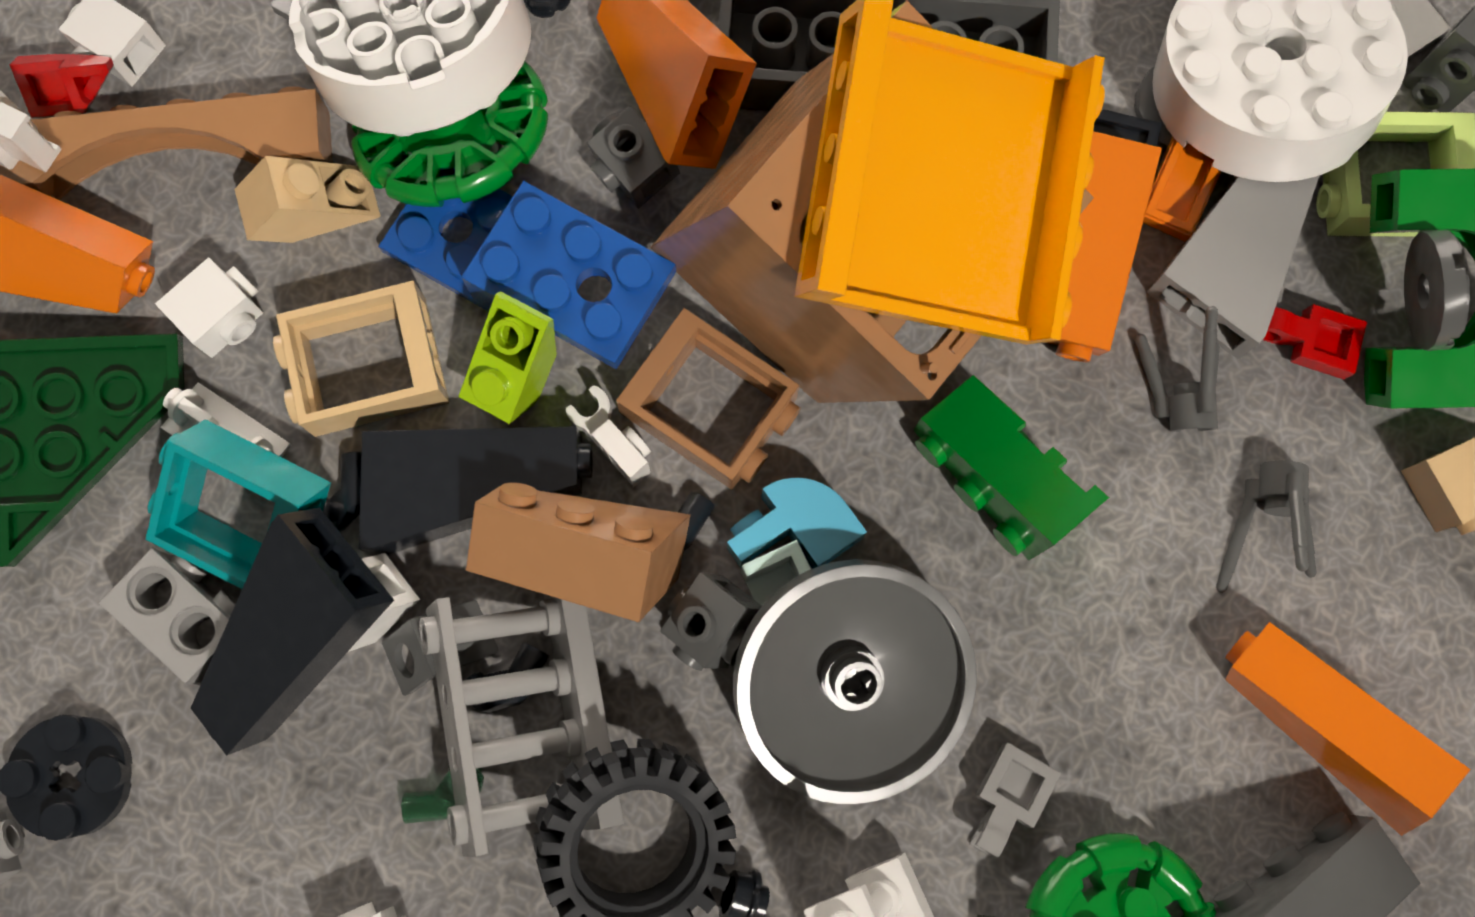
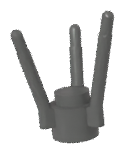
M1215 306L1208 307L1205 313L1200 382L1173 385L1174 396L1168 397L1146 336L1138 334L1135 337L1140 359L1155 399L1156 419L1170 418V432H1180L1184 429L1196 428L1198 431L1218 429L1216 382L1220 345L1217 342L1218 309Z
M1287 460L1264 462L1260 464L1259 479L1245 480V499L1216 584L1219 592L1223 593L1228 588L1258 502L1264 503V512L1266 514L1282 517L1291 516L1296 568L1301 572L1305 571V574L1310 578L1315 577L1317 571L1309 513V467L1306 464Z

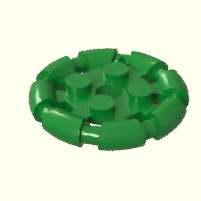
M524 60L515 78L498 95L494 104L485 109H480L472 115L448 126L400 137L395 134L377 133L352 125V129L356 133V136L351 141L354 159L363 176L374 188H385L389 198L401 203L421 207H443L444 200L460 198L463 203L477 200L491 194L511 181L514 177L512 170L520 162L528 164L536 154L543 141L549 119L548 113L543 109L548 102L545 87L537 73ZM497 142L503 145L499 151ZM406 157V159L396 168V166ZM455 168V175L440 177V170Z
M1111 833L1091 837L1076 843V852L1067 858L1057 856L1038 878L1025 906L1026 909L1030 910L1029 917H1171L1165 907L1177 900L1184 914L1181 917H1215L1217 914L1214 904L1205 902L1199 890L1203 885L1201 879L1183 858L1156 841L1146 845L1141 843L1138 836L1126 833ZM1138 868L1135 887L1127 886L1130 871ZM1088 876L1093 887L1082 892L1084 888L1082 879Z

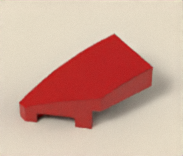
M85 54L17 56L9 64L31 118L54 116L62 111L86 113L114 66L111 57Z

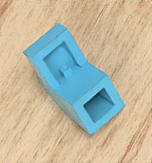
M788 478L773 482L762 488L761 498L771 512L763 516L758 509L737 522L730 529L735 537L727 542V550L741 568L742 565L752 561L788 535L792 542L798 541L808 564L813 569L828 564L861 541L867 531L842 497L830 487L811 479Z

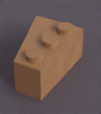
M505 483L475 502L466 571L640 622L679 579L690 514L539 491L532 486L522 483Z

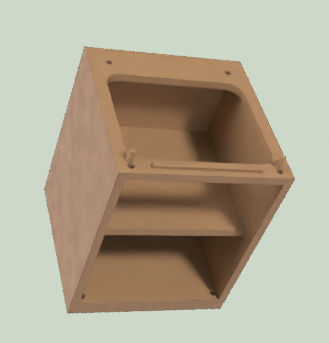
M905 1L891 13V18L934 29L908 1ZM832 54L800 77L650 248L656 254L675 263L676 272L783 373L799 384V388L816 402L930 400L982 335L947 329L929 351L923 354H915L906 350L894 338L895 334L907 320L794 297L834 55ZM1086 189L1083 193L1080 214L1094 198Z

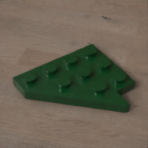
M175 333L0 340V567H15L168 411L163 406V400L168 392L174 388H179L182 391L185 390L182 336Z

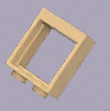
M414 280L276 314L280 335L273 337L274 351L281 368L288 370L291 389L284 392L286 408L294 424L299 423L301 427L316 437L450 403L426 299ZM398 318L414 387L324 409L310 340Z

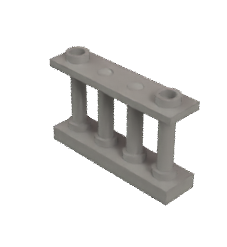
M543 594L544 600L540 601L539 607L453 619L450 598L446 597L436 599L426 608L427 617L420 618L419 633L422 650L425 655L433 654L455 806L448 807L447 809L448 830L453 846L461 845L463 857L489 854L486 839L487 832L536 822L539 806L547 808L549 805L546 794L482 807L476 774L477 768L563 752L564 756L571 757V762L573 761L578 769L589 763L584 753L597 747L601 756L612 752L586 606ZM542 631L545 636H551L554 660H550L549 667L462 681L457 644ZM552 691L555 696H561L564 720L560 721L558 728L472 743L466 706ZM619 795L602 804L589 818L583 830L604 829L624 824Z

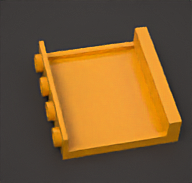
M856 0L840 14L794 297L1025 345L1060 340L1062 328L1066 325L1072 308V298L1068 288L1073 259L1081 247L1083 228L1079 218L1083 193L1091 180L1094 168V159L1090 149L1094 123L1102 110L1105 98V90L1101 84L1105 58L1095 55L1072 67L891 18L894 0Z

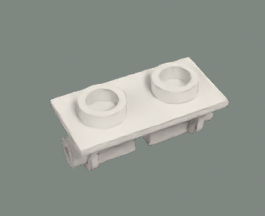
M197 383L193 389L183 391L179 388H174L168 392L163 400V406L168 409L169 418L161 428L170 435L182 433L206 419L280 457L291 446L289 442L200 383Z

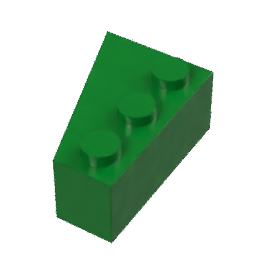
M972 375L919 420L914 432L920 438L915 441V444L923 457L931 465L938 468L944 464L958 480L954 485V489L960 499L970 509L978 512L982 508L996 523L997 527L993 529V534L1004 549L1013 556H1018L1022 553L1029 561L1058 543L1110 497L1096 485L1087 492L1078 486L1060 469L1067 463V459L1054 447L1043 454L1022 431L1026 427V422L978 378Z

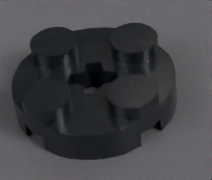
M58 715L37 724L18 741L10 754L8 763L0 770V791L6 796L7 805L18 823L37 836L57 841L91 834L109 824L122 810L129 797L132 785L130 784L132 776L131 764H133L131 750L122 734L104 720L78 715ZM78 762L82 767L76 776L81 783L78 790L71 787L59 790L56 785L60 778L57 772L58 767L61 764L70 766Z

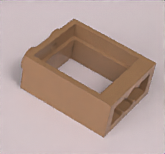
M683 308L616 399L621 415L731 490H733L740 478L748 483L753 480L768 457V454L761 450L773 432L783 436L801 410V407L794 403L798 396L799 384L685 308ZM695 348H698L774 400L729 464L650 411Z

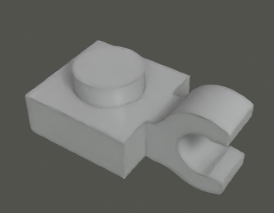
M1008 742L1002 743L975 795L976 798L990 805V808L983 816L969 845L990 857L993 855L998 858L1009 839L1016 821L1027 828L1035 827L1061 773Z

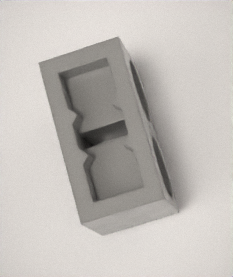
M151 548L99 604L185 684L201 685L238 599L222 589L217 595L201 582L207 575L206 570L176 555L173 556ZM169 580L172 587L171 597L164 606L158 608L155 603L156 590L163 582ZM211 618L215 626V634L212 641L204 648H201L197 642V630L205 620Z

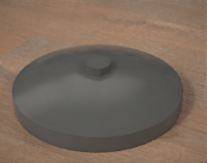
M859 559L844 560L824 564L800 574L779 588L762 605L750 622L737 652L733 673V698L741 729L750 747L762 765L780 782L800 794L824 802L837 804L868 803L891 797L916 785L931 774L951 753L963 734L972 712L976 695L977 665L972 641L963 620L951 603L933 586L914 573L886 562Z

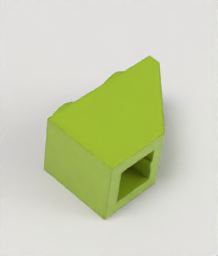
M501 291L496 293L458 397L508 424L533 407L543 391L557 355L554 320Z

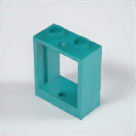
M205 419L182 433L172 435L161 449L159 464L162 465L157 489L148 503V513L151 514L145 540L242 589L262 543L198 511L207 470L209 469L274 502L275 505L269 526L279 514L319 507L323 511L331 482Z

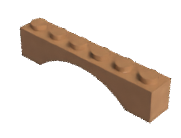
M285 87L280 89L278 93L262 95L230 93L223 96L222 99L197 102L189 99H174L167 102L166 105L142 108L133 105H118L111 108L110 111L87 114L75 111H62L56 113L54 117L31 120L37 126L38 132L47 141L58 145L62 149L48 171L45 173L19 160L13 169L0 165V174L60 200L77 184L107 166L136 155L168 149H201L219 152L256 165L265 156L333 163L330 115L316 89H305L302 87Z

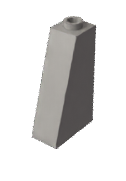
M1236 176L1197 226L1195 232L1183 244L1146 293L1202 334L1205 329L1206 309L1210 306H1215L1218 309L1217 342L1221 348L1239 360L1260 344L1267 334L1319 176L1288 182L1257 181Z

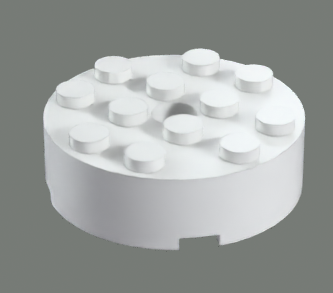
M293 0L289 13V26L294 33L295 49L325 102L333 112L343 120L359 128L377 133L395 134L400 137L448 126L472 115L480 109H485L494 104L498 95L511 83L522 67L531 41V23L524 0Z
M1178 0L1170 14L1153 72L1152 83L1155 104L1163 123L1172 136L1183 147L1189 143L1198 151L1214 159L1212 167L1222 172L1241 178L1266 182H1288L1313 178L1328 173L1348 162L1353 154L1374 134L1398 92L1406 73L1408 62L1406 36L1402 24L1389 0Z

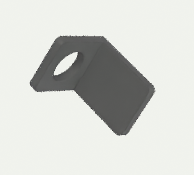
M476 600L451 607L453 619L483 615ZM427 614L409 619L382 642L404 696L415 692L436 676L433 654L425 655L420 641L419 621L420 618L427 617ZM494 638L457 644L460 667L495 655L498 652V646ZM403 644L409 648L413 656V674L408 671L402 657Z

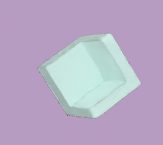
M795 540L745 563L741 567V574L752 598L762 606L779 588L811 568L798 541Z

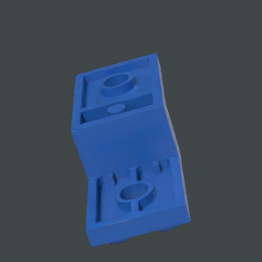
M455 168L440 170V177L455 175ZM525 181L522 182L514 196L498 189L491 194L467 203H463L460 198L444 200L443 207H421L406 204L378 246L383 253L488 312L496 293L501 291L552 318L554 320L555 336L616 370L676 273L675 263ZM456 217L470 220L473 223V229L466 240L452 243L443 238V228L449 220ZM591 276L606 278L612 285L610 293L601 301L590 302L584 300L579 295V287L585 279Z

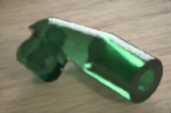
M450 767L436 790L403 794L401 810L402 819L405 824L447 820L448 807L455 806ZM482 768L476 769L479 793L482 791L484 776L481 773Z

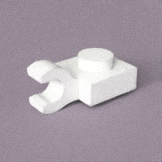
M593 385L588 390L594 401L599 404L597 412L592 416L584 417L572 405H569L566 408L567 416L572 425L577 426L578 430L586 433L626 480L635 487L651 473L649 464L645 459L651 451L631 427L627 426L623 431H620L610 420L612 408L608 396L601 388Z

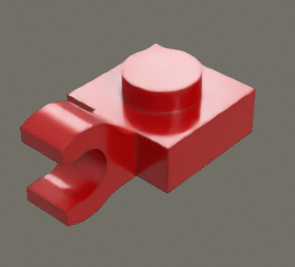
M1315 304L1304 309L1301 317L1288 310L1275 307L1263 341L1277 345L1294 346L1290 360L1291 363L1344 380L1356 372L1367 321Z

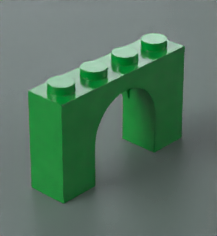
M1475 168L1404 169L1372 175L1370 233L1451 231L1475 261ZM1475 312L1466 324L1460 338L1453 339L1454 346L1447 350L1426 351L1419 347L1365 348L1364 390L1366 405L1390 409L1475 407Z

